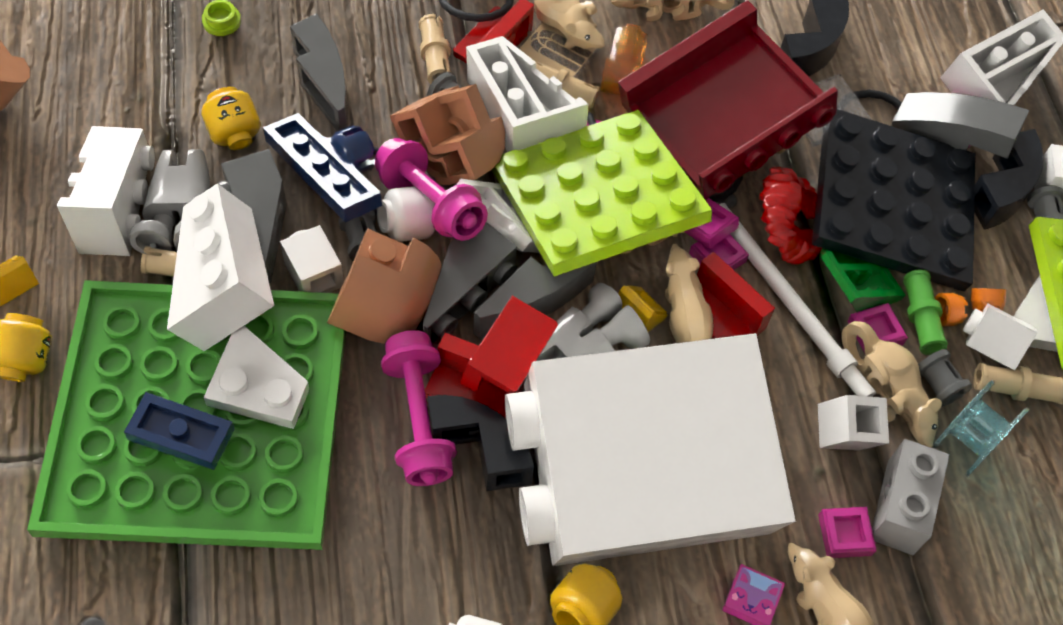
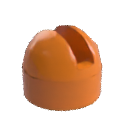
M972 288V309H978L983 312L988 303L1003 311L1007 290Z
M938 293L935 296V300L941 303L943 314L940 317L942 327L956 326L966 320L968 314H965V305H968V302L963 296L955 293Z

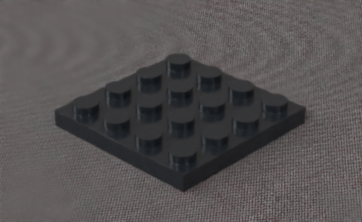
M837 109L833 119L823 126L812 245L905 274L914 270H926L930 273L931 282L965 292L973 285L975 193L973 187L975 186L976 153L956 149L949 144Z

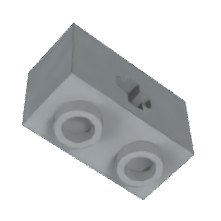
M907 439L902 441L887 463L872 524L875 542L914 555L931 538L950 454Z

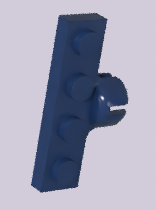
M297 113L263 127L265 141L344 222H348L383 206L381 192L363 176V174L372 171L375 167V159L369 160V158L373 157L375 148L369 135L360 126H349L335 132L332 137L326 138Z

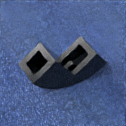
M810 0L802 22L805 33L784 35L780 48L808 76L824 68L834 56L848 21V0Z
M1035 129L1020 132L1008 159L995 154L992 159L999 171L981 175L973 187L975 193V214L984 230L1000 225L1012 217L1036 185L1042 172L1043 150Z
M452 395L427 396L433 439L450 440L455 445L478 442L486 491L532 484L534 464L529 449L512 450L506 418L490 407L464 397Z

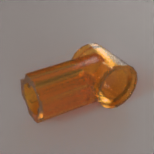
M626 24L622 28H616L610 58H606L600 92L620 96L618 82L644 66L642 61L645 56L648 34L644 33L640 26Z

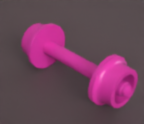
M393 138L379 148L375 156V167L379 172L382 184L389 190L415 186L433 201L435 206L432 211L431 220L433 228L440 235L465 241L475 237L483 229L487 222L488 212L487 207L482 203L481 194L473 186L467 184L455 185L445 190L425 174L428 166V155L426 149L420 143Z
M422 331L400 332L387 339L385 343L386 355L381 361L383 373L388 376L405 378L415 442L404 445L397 450L395 461L397 466L403 468L408 484L414 486L434 485L451 478L453 475L452 459L457 454L455 443L440 438L433 439L422 375L437 368L441 358L439 351L432 347L430 336Z

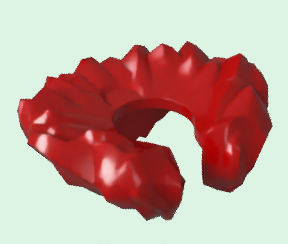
M779 166L769 169V175L762 180L764 189L759 194L760 200L763 201L762 207L765 210L761 220L766 223L765 230L770 234L767 241L779 247L781 259L787 263L799 265L807 260H814L820 254L822 248L812 245L813 230H802L794 224V221L800 209L807 219L815 218L817 191L806 178L797 177L793 169Z

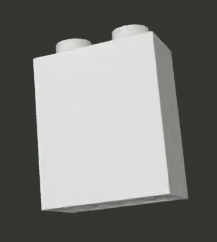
M756 333L533 361L524 383L525 392L505 395L506 422L511 448L513 451L534 448L540 484L519 488L520 514L527 546L549 543L552 566L768 535L796 522Z

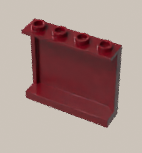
M748 0L618 82L622 106L628 113L636 110L640 111L704 199L715 193L726 191L736 179L748 171L758 170L767 162L768 158L780 150L793 147L809 131L816 127L821 128L827 125L837 111L838 90L832 87L824 93L757 25V9Z

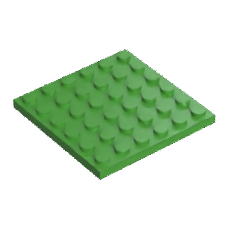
M85 280L27 529L31 536L322 550L346 340L345 330L327 323L339 293L271 290L274 306L244 325L308 381L309 392L296 425L292 429L206 406L204 395L231 334L206 351H203L168 331L167 325L173 285ZM145 392L232 421L235 430L215 470L127 440L124 431Z

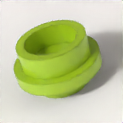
M214 0L206 5L202 14V24L208 33L215 36H226L234 33L240 27L241 17L239 11L231 2L227 0Z

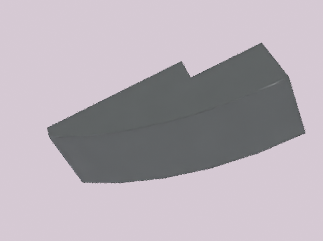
M316 13L290 26L293 50L297 55L299 80L302 87L336 131H340L348 127V107L343 65L338 48L328 28Z
M937 92L907 93L892 120L891 126L949 144L956 149L967 151L969 145L1008 159L1029 110L1005 102L971 95Z
M530 257L474 312L473 334L479 339L484 338L512 295L545 315L551 314L574 299L593 282L597 262L554 277L547 264L542 266Z

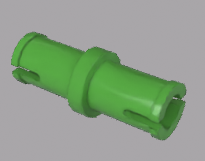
M914 270L903 277V283L906 287L910 303L907 313L909 321L915 324L920 352L925 355H931L942 349H947L948 342L945 339L940 320L943 310L941 303L935 300L930 273L926 270Z

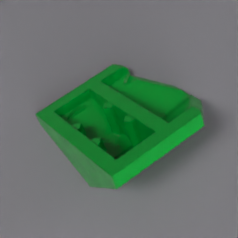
M824 248L821 249V259L856 312L886 303L891 305L906 296L888 268Z

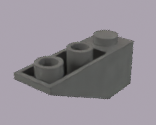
M267 149L221 163L225 180L218 182V184L252 209L269 284H271L287 203L282 178L270 150Z
M487 222L483 229L470 240L460 241L454 239L450 242L423 321V332L430 336L432 345L438 339L441 340L444 333L451 335L456 329L458 321L469 311L474 313L486 301L490 291L497 285L501 286L516 272L517 246Z

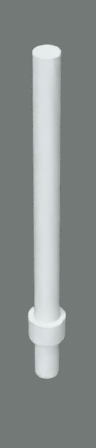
M725 203L719 204L720 206H722L723 208L732 213V211L728 208V206ZM739 221V228L730 235L749 254V261L828 359L826 365L837 378L842 377L856 396L873 397L876 391L857 369V360L848 349H841Z

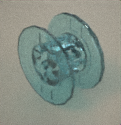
M991 380L972 399L932 445L934 449L937 448L952 434L978 456V459L967 470L965 474L967 477L1030 410L1029 408L1023 409L1012 422H1008L982 400L994 386V380Z

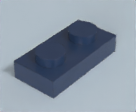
M145 392L124 434L129 441L215 470L235 429L232 421Z

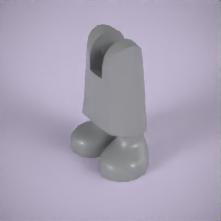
M189 149L186 165L180 166L177 164L174 150L162 151L142 211L145 220L136 223L130 231V244L135 250L144 253L145 246H149L155 249L173 251V242L176 251L178 250L183 207L196 196L210 189L209 169L203 150ZM179 213L181 221L177 224V217ZM176 225L173 238V226Z
M597 283L588 293L589 304L582 310L572 306L556 321L558 326L537 361L615 351L612 346L620 342L630 349L644 348L649 345L650 336L634 309L629 305L622 309V300L619 294L605 283ZM599 322H608L601 329L595 328L593 330V327Z

